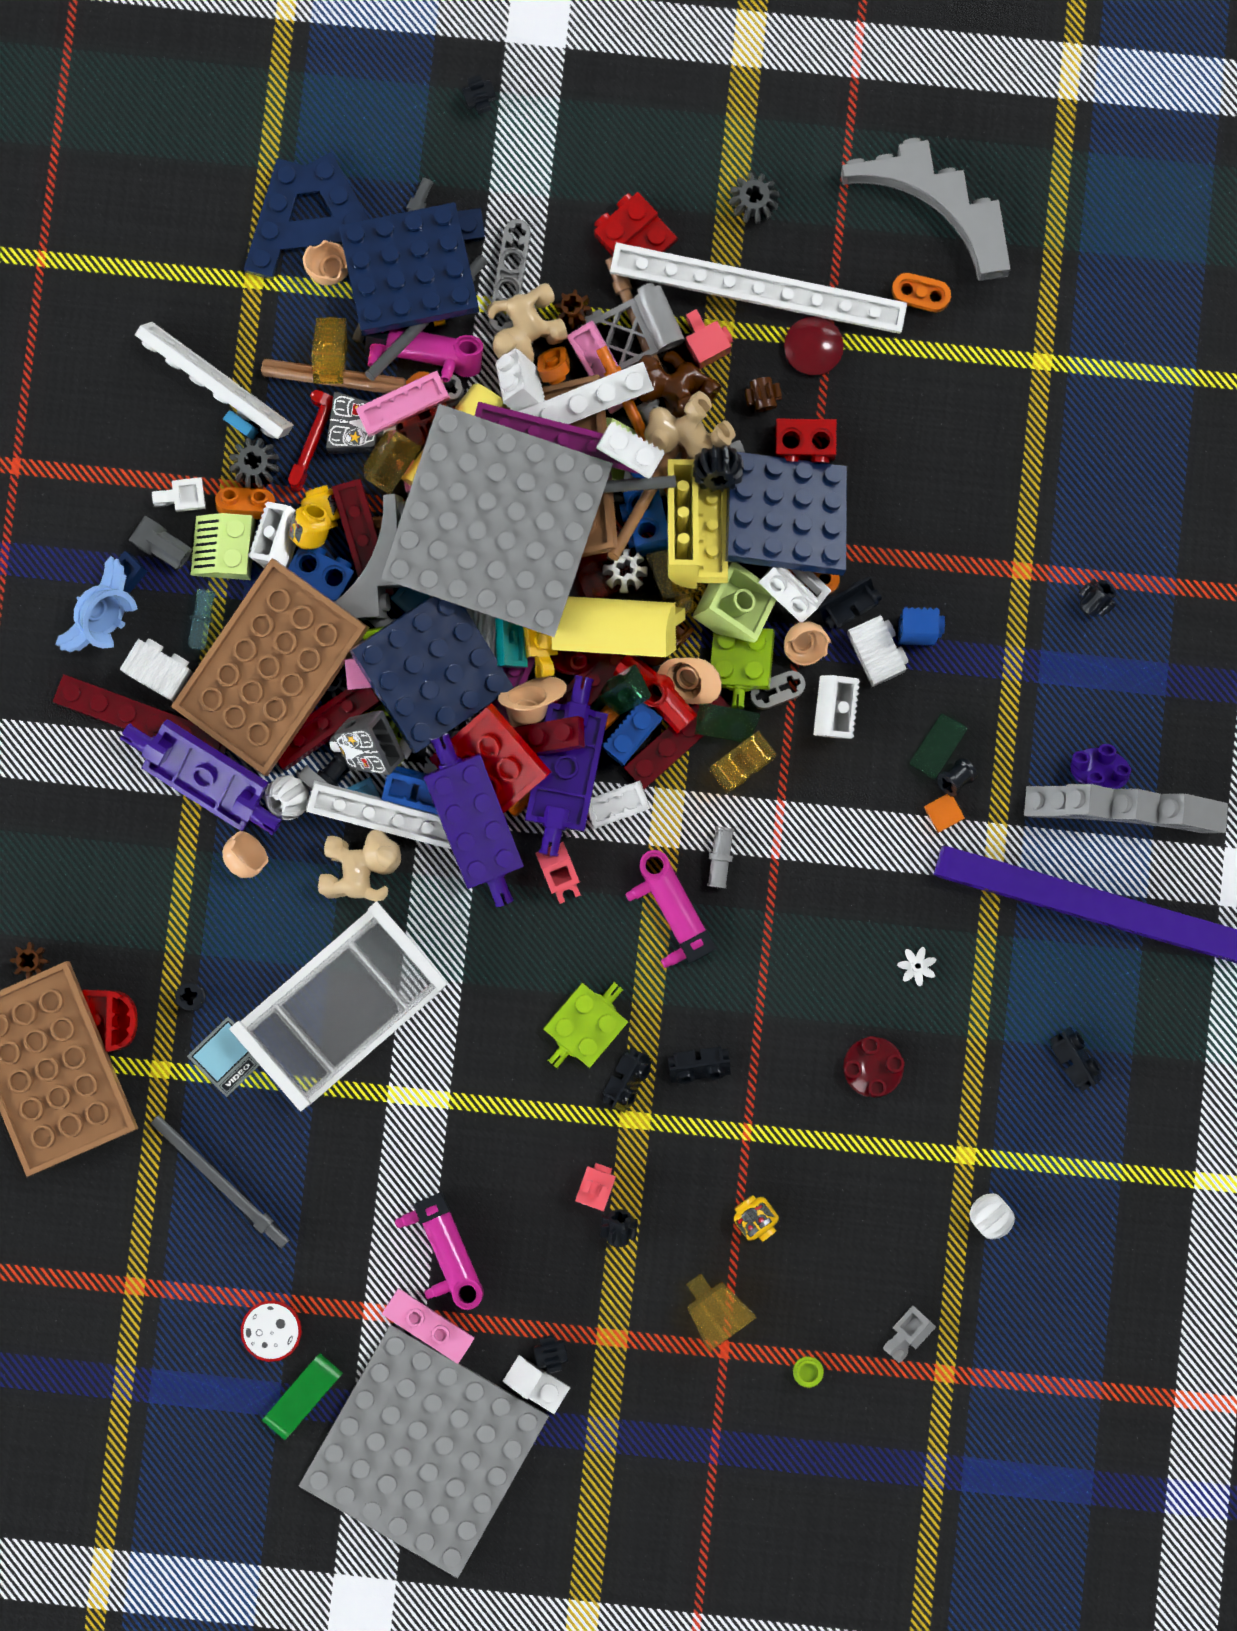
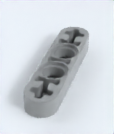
M513 219L504 228L491 303L509 299L503 298L499 294L500 287L506 283L512 284L516 288L515 295L521 294L531 239L530 227L524 220ZM516 227H520L522 233L525 234V236H520L518 241V248H524L523 251L513 247L514 239L510 231L514 232ZM507 256H518L521 260L520 266L514 270L506 268L504 260ZM501 312L497 313L495 317H500ZM489 318L490 326L496 333L502 329L513 327L511 319L510 322H505L504 326H499L497 320Z

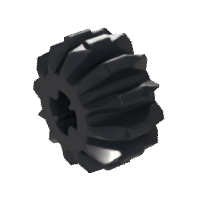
M713 445L711 449L702 448L701 453L695 455L693 477H695V482L699 483L700 489L709 488L710 492L715 490L723 492L726 488L734 489L735 484L742 482L744 463L741 455L737 454L735 448L727 449L726 445L722 447Z

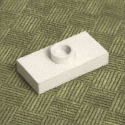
M636 781L591 798L588 816L593 829L650 809L641 781Z

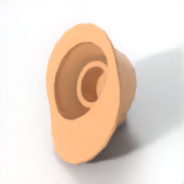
M693 657L669 659L660 666L657 672L658 674H665L673 680L675 690L687 704L712 703L719 697L722 682L718 671L712 664L703 659Z
M557 677L535 678L514 687L508 692L500 693L498 695V702L506 707L509 723L512 727L535 724L544 719L550 703L563 697L566 693L567 685Z

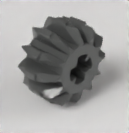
M750 172L748 173V181L739 177L737 179L739 187L732 186L730 189V193L734 197L729 199V205L737 206L734 209L735 216L744 213L743 222L748 223L750 216L754 217L756 224L760 223V215L769 220L772 215L770 210H777L778 203L774 200L779 198V191L772 190L775 186L773 180L764 183V174H760L758 180H754V175ZM752 194L759 195V198L756 199V203L750 202V197L752 198Z
M247 438L245 440L247 447L243 448L240 444L235 445L239 455H229L230 460L236 462L229 466V470L231 473H237L234 478L237 483L245 480V487L250 489L253 482L256 481V485L260 489L263 488L262 479L265 478L269 483L274 481L269 472H279V467L273 463L280 459L278 454H271L274 450L272 444L263 447V439L258 438L255 446H253L251 439ZM257 458L261 462L257 463L259 467L256 469H252L250 465H247L248 463L251 464L250 459Z

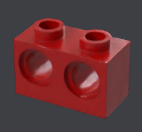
M776 419L775 457L786 458V461L789 462L811 460L812 463L829 464V461H835L837 419ZM787 436H793L798 440L799 445L794 449H789L784 446L782 440ZM819 436L827 439L829 446L825 449H818L813 445L812 440Z

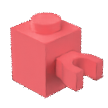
M697 309L686 314V321L693 334L685 338V345L699 370L731 353L730 343L733 342V339L726 326L721 328L718 321L705 326Z
M564 842L560 843L558 857L550 856L551 847H549L547 855L539 854V852L535 853L552 894L556 893L560 904L565 902L563 897L565 890H573L575 897L581 895L577 887V883H580Z
M595 1163L594 1168L587 1166L575 1201L604 1211L616 1176L611 1175L612 1168Z

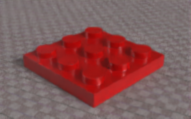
M492 703L451 738L457 757L465 759L476 754L481 755L503 814L551 773L550 769ZM434 753L429 759L439 769L440 761L437 754Z

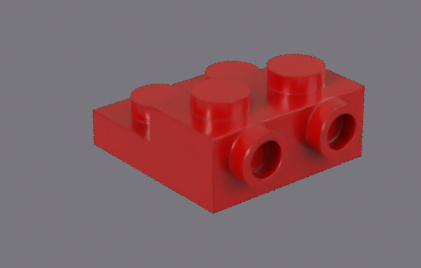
M639 192L633 196L630 193L623 196L617 203L618 210L611 216L608 213L603 214L594 224L597 227L594 230V237L612 257L616 242L666 252L678 241L676 235L658 217L656 210Z

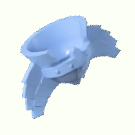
M110 556L105 562L104 575L99 586H93L86 590L81 597H77L78 601L74 608L75 624L64 634L59 635L55 644L60 646V650H67L68 652L80 651L89 643L103 649L114 647L112 636L109 633L113 632L116 627L122 629L125 626V622L122 621L124 611L137 610L135 600L127 592L123 591L126 575H124V566L120 565L118 559L114 560Z

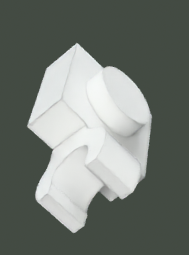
M202 477L172 481L173 490L152 492L154 507L175 504L176 512L206 509Z

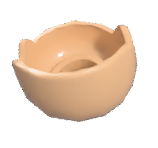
M323 240L321 244L315 247L311 245L307 247L302 259L307 274L314 282L329 286L346 278L348 268L341 244Z
M811 621L799 622L787 632L784 640V652L793 663L802 666L815 664L822 657L827 656L828 644L831 643V639L819 624Z
M244 831L237 832L227 840L222 850L225 865L231 873L240 878L255 877L268 863L267 853L259 840Z

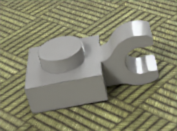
M912 1306L893 1326V1329L898 1333L884 1345L883 1349L900 1363L906 1358L909 1346L911 1345L917 1349L936 1326L916 1307Z

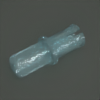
M197 589L194 612L189 617L192 620L188 646L192 649L204 650L206 648L210 623H213L211 614L216 593Z

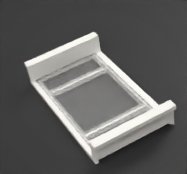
M376 901L363 916L244 1019L237 1021L229 1030L301 1112L440 993L448 983Z

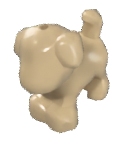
M548 283L537 286L527 294H518L507 300L494 301L487 306L486 312L489 318L494 319L497 313L506 312L513 322V327L502 329L494 336L492 348L498 359L516 348L533 363V341L544 337L548 344L555 345L567 339V329L562 319L543 320L534 307L535 305L538 308H545L554 302V293Z
M701 391L696 392L690 397L689 402L684 407L686 414L680 418L673 416L666 408H653L649 412V422L644 431L645 440H648V444L653 443V446H658L659 450H664V453L673 451L681 443L688 454L687 459H695V455L701 453L702 448L711 449L713 445L716 447L726 445L728 448L736 434L732 425L726 420L717 424L712 433L706 431L702 420L707 416L706 413L712 408L709 397Z
M375 829L368 833L364 848L360 850H349L348 843L342 840V838L328 836L324 845L325 856L331 858L332 861L342 863L343 878L339 880L331 874H321L318 882L319 893L326 898L332 899L348 896L354 899L366 898L375 902L384 900L388 895V888L386 886L377 890L371 888L370 873L375 872L381 875L393 873L401 863L399 845L389 839L385 832Z

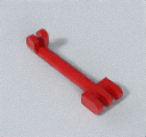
M319 390L312 391L310 396L312 404L320 408L298 462L293 465L288 478L290 488L295 493L300 492L308 476L307 469L332 410L333 396Z

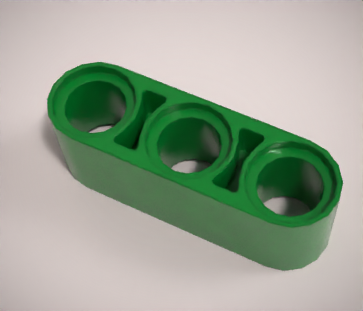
M319 1353L262 1421L285 1441L343 1372Z

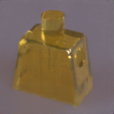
M396 430L386 431L363 466L364 478L386 493L391 494L421 449V446Z
M668 549L646 554L647 565L662 601L671 602L676 600L677 607L685 608V616L694 614L696 607L693 597L704 594V583H697V589L685 588L673 583L668 577Z
M699 1274L686 1284L696 1297L694 1301L687 1305V1308L709 1352L757 1318L722 1281L710 1287L702 1274Z

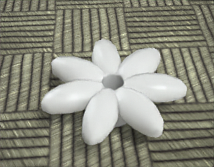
M924 947L919 949L916 956L911 950H905L908 961H901L897 964L899 968L907 970L903 976V981H908L914 976L916 984L922 986L923 975L929 978L935 977L934 972L927 967L933 965L936 962V958L924 959ZM916 963L920 965L919 969L915 967Z

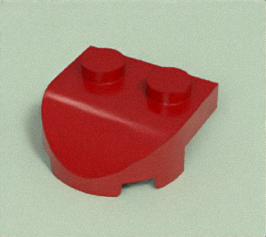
M82 990L104 1043L105 1052L117 1051L129 1046L136 1035L138 1023L137 1010L133 1000L121 991Z

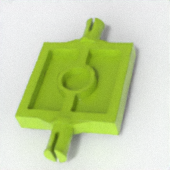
M763 628L756 642H749L713 632L711 664L719 673L722 682L721 688L733 691L732 708L738 709L739 707V709H744L745 692L754 689L770 690L774 629Z
M613 982L603 996L594 993L585 984L581 983L543 1028L555 1039L559 1046L551 1058L548 1059L557 1069L568 1055L578 1058L590 1068L626 1026L628 1021L616 1011L612 1004L623 991L621 987L617 988L618 985Z

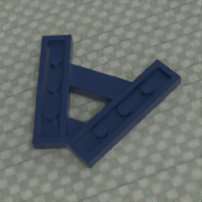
M332 152L306 166L279 158L276 159L245 263V273L274 280L282 250L306 248L310 245L315 247L321 244L323 240L340 244L342 240L339 225L369 219ZM320 192L333 215L331 217L291 221L299 194Z

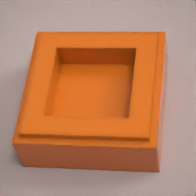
M948 794L924 806L937 833L965 819L954 797H950Z

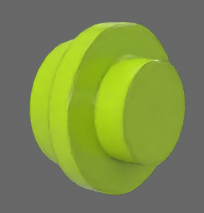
M802 1357L793 1367L794 1379L803 1387H814L823 1378V1366L814 1357Z

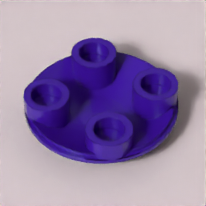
M1102 744L1099 748L1075 752L1070 766L1072 775L1079 783L1093 784L1111 789H1119L1129 781L1131 767L1122 756L1116 753V748L1110 744Z

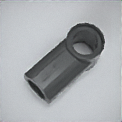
M144 516L128 541L149 555L152 553L179 571L187 562L192 548L167 533L163 526Z

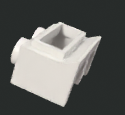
M770 567L758 583L799 622H804L815 612L832 591L813 572L790 569L796 575L794 576L788 569ZM806 584L817 595V597L804 585Z

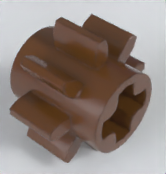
M574 289L572 294L566 295L562 293L561 304H555L556 311L561 313L558 319H562L563 322L567 321L571 329H574L575 325H585L584 317L586 315H593L592 308L587 306L590 302L589 297L585 295L581 298L576 289Z
M771 377L757 378L749 382L750 389H745L747 406L754 405L756 412H765L777 408L776 401L782 399L779 383L773 384Z
M28 942L27 949L24 950L16 947L18 955L16 958L10 959V962L16 963L18 966L14 972L15 975L26 972V979L32 977L33 973L43 972V965L50 963L49 960L43 959L42 956L46 949L41 947L34 951V944L32 942ZM26 955L35 956L33 959L34 967L24 966L27 963Z

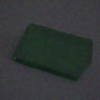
M636 665L609 679L598 695L599 700L619 715L651 697L650 691Z
M699 704L695 734L749 743L760 719V713L713 704Z
M941 714L909 764L935 780L968 727Z

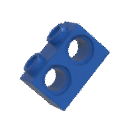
M659 489L628 542V547H634L636 554L639 553L642 557L668 551L667 521ZM643 490L623 492L624 504H619L623 522L627 521ZM646 532H651L654 534L650 538L641 537V535Z
M321 547L308 550L298 548L288 567L292 572L334 602L351 587L357 576L355 571L351 569L353 566L351 563L340 557L333 560L325 556L327 551ZM307 559H314L317 562L316 568L309 573L303 572L301 570L302 563ZM332 573H340L343 575V581L338 586H330L327 583L328 577Z
M397 766L390 775H387L381 800L437 814L423 778L427 773Z

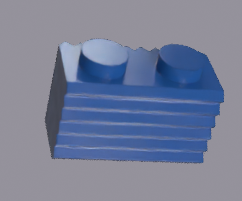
M905 607L898 620V644L934 646L938 638H941L942 634H944L945 616H940V610L937 607L934 610L931 607L928 610L925 607L922 610L919 607L916 609Z
M643 701L635 703L636 706L632 707V710L628 712L624 720L620 721V724L612 731L613 733L609 735V738L605 739V743H602L601 749L621 766L630 759L663 719Z

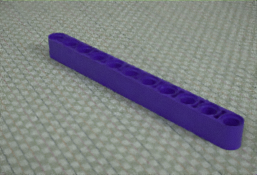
M941 846L933 874L936 877L1237 963V929L956 848Z

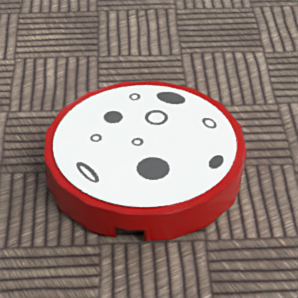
M277 1300L263 1301L252 1307L244 1316L241 1325V1338L247 1351L255 1358L267 1362L280 1361L291 1355L299 1345L302 1336V1325L296 1311L287 1303Z

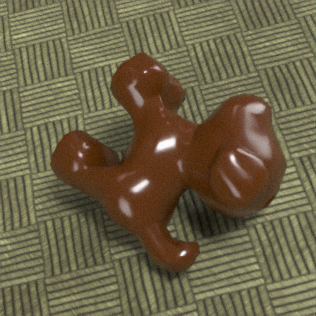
M675 351L667 352L663 356L664 361L674 366L675 371L672 374H667L661 367L659 360L651 355H644L638 363H644L654 390L637 398L642 403H651L660 397L665 398L673 406L674 410L671 414L676 418L686 414L684 407L689 402L690 397L696 392L701 391L706 394L712 404L722 388L716 380L701 373L693 363L685 362Z

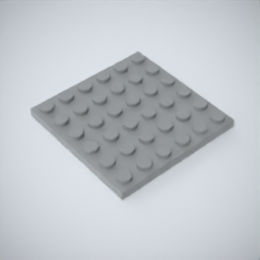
M439 404L381 579L555 637L613 463Z
M390 1324L300 1482L299 1487L458 1578L549 1415L465 1366L455 1363L437 1350Z

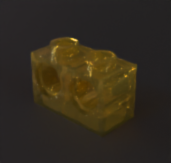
M316 318L311 354L313 383H344L348 351L346 318Z
M758 730L714 763L709 771L725 792L729 794L774 760L777 754Z

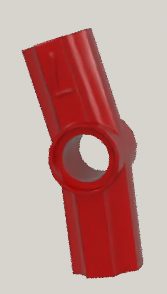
M626 655L616 667L614 675L639 693L641 700L646 705L654 707L676 733L680 732L697 716L694 710L675 690L673 680L669 676L658 674L635 655ZM653 685H657L661 689L662 696L654 693Z

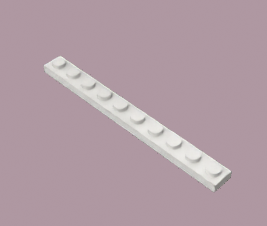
M617 242L610 269V274L898 334L902 332L907 307L905 302Z

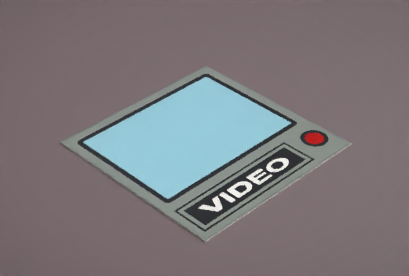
M229 1017L216 1027L187 1056L226 1097L260 1065L229 1030L235 1024Z

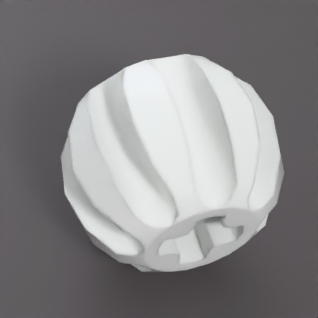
M624 549L623 555L617 561L607 557L613 563L612 565H603V575H612L606 583L611 589L615 585L620 584L619 593H628V585H633L637 590L643 585L637 577H647V567L638 566V564L644 561V558L639 553L634 557H630V549ZM626 565L630 566L632 574L626 573L624 577L620 576L619 568L624 569Z
M290 775L277 777L267 786L264 795L266 807L272 814L283 820H293L306 811L309 801V790L299 778Z
M994 1193L985 1194L977 1198L971 1206L969 1214L970 1220L983 1236L991 1240L1007 1235L1015 1221L1013 1211L999 1195Z

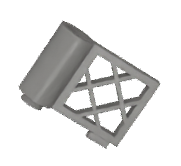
M654 283L645 284L637 289L638 294L633 299L605 313L598 309L593 312V315L584 317L586 323L594 321L595 325L604 323L611 326L605 342L608 348L623 353L619 363L622 370L638 364L644 355L654 356L660 352L675 348L685 341L661 285L654 286ZM632 308L636 317L632 329L617 325L621 313ZM614 317L613 322L606 321ZM638 325L640 326L642 333L637 332ZM616 328L630 333L625 349L610 345ZM635 335L645 338L650 349L639 355L630 352ZM628 355L634 356L626 361Z

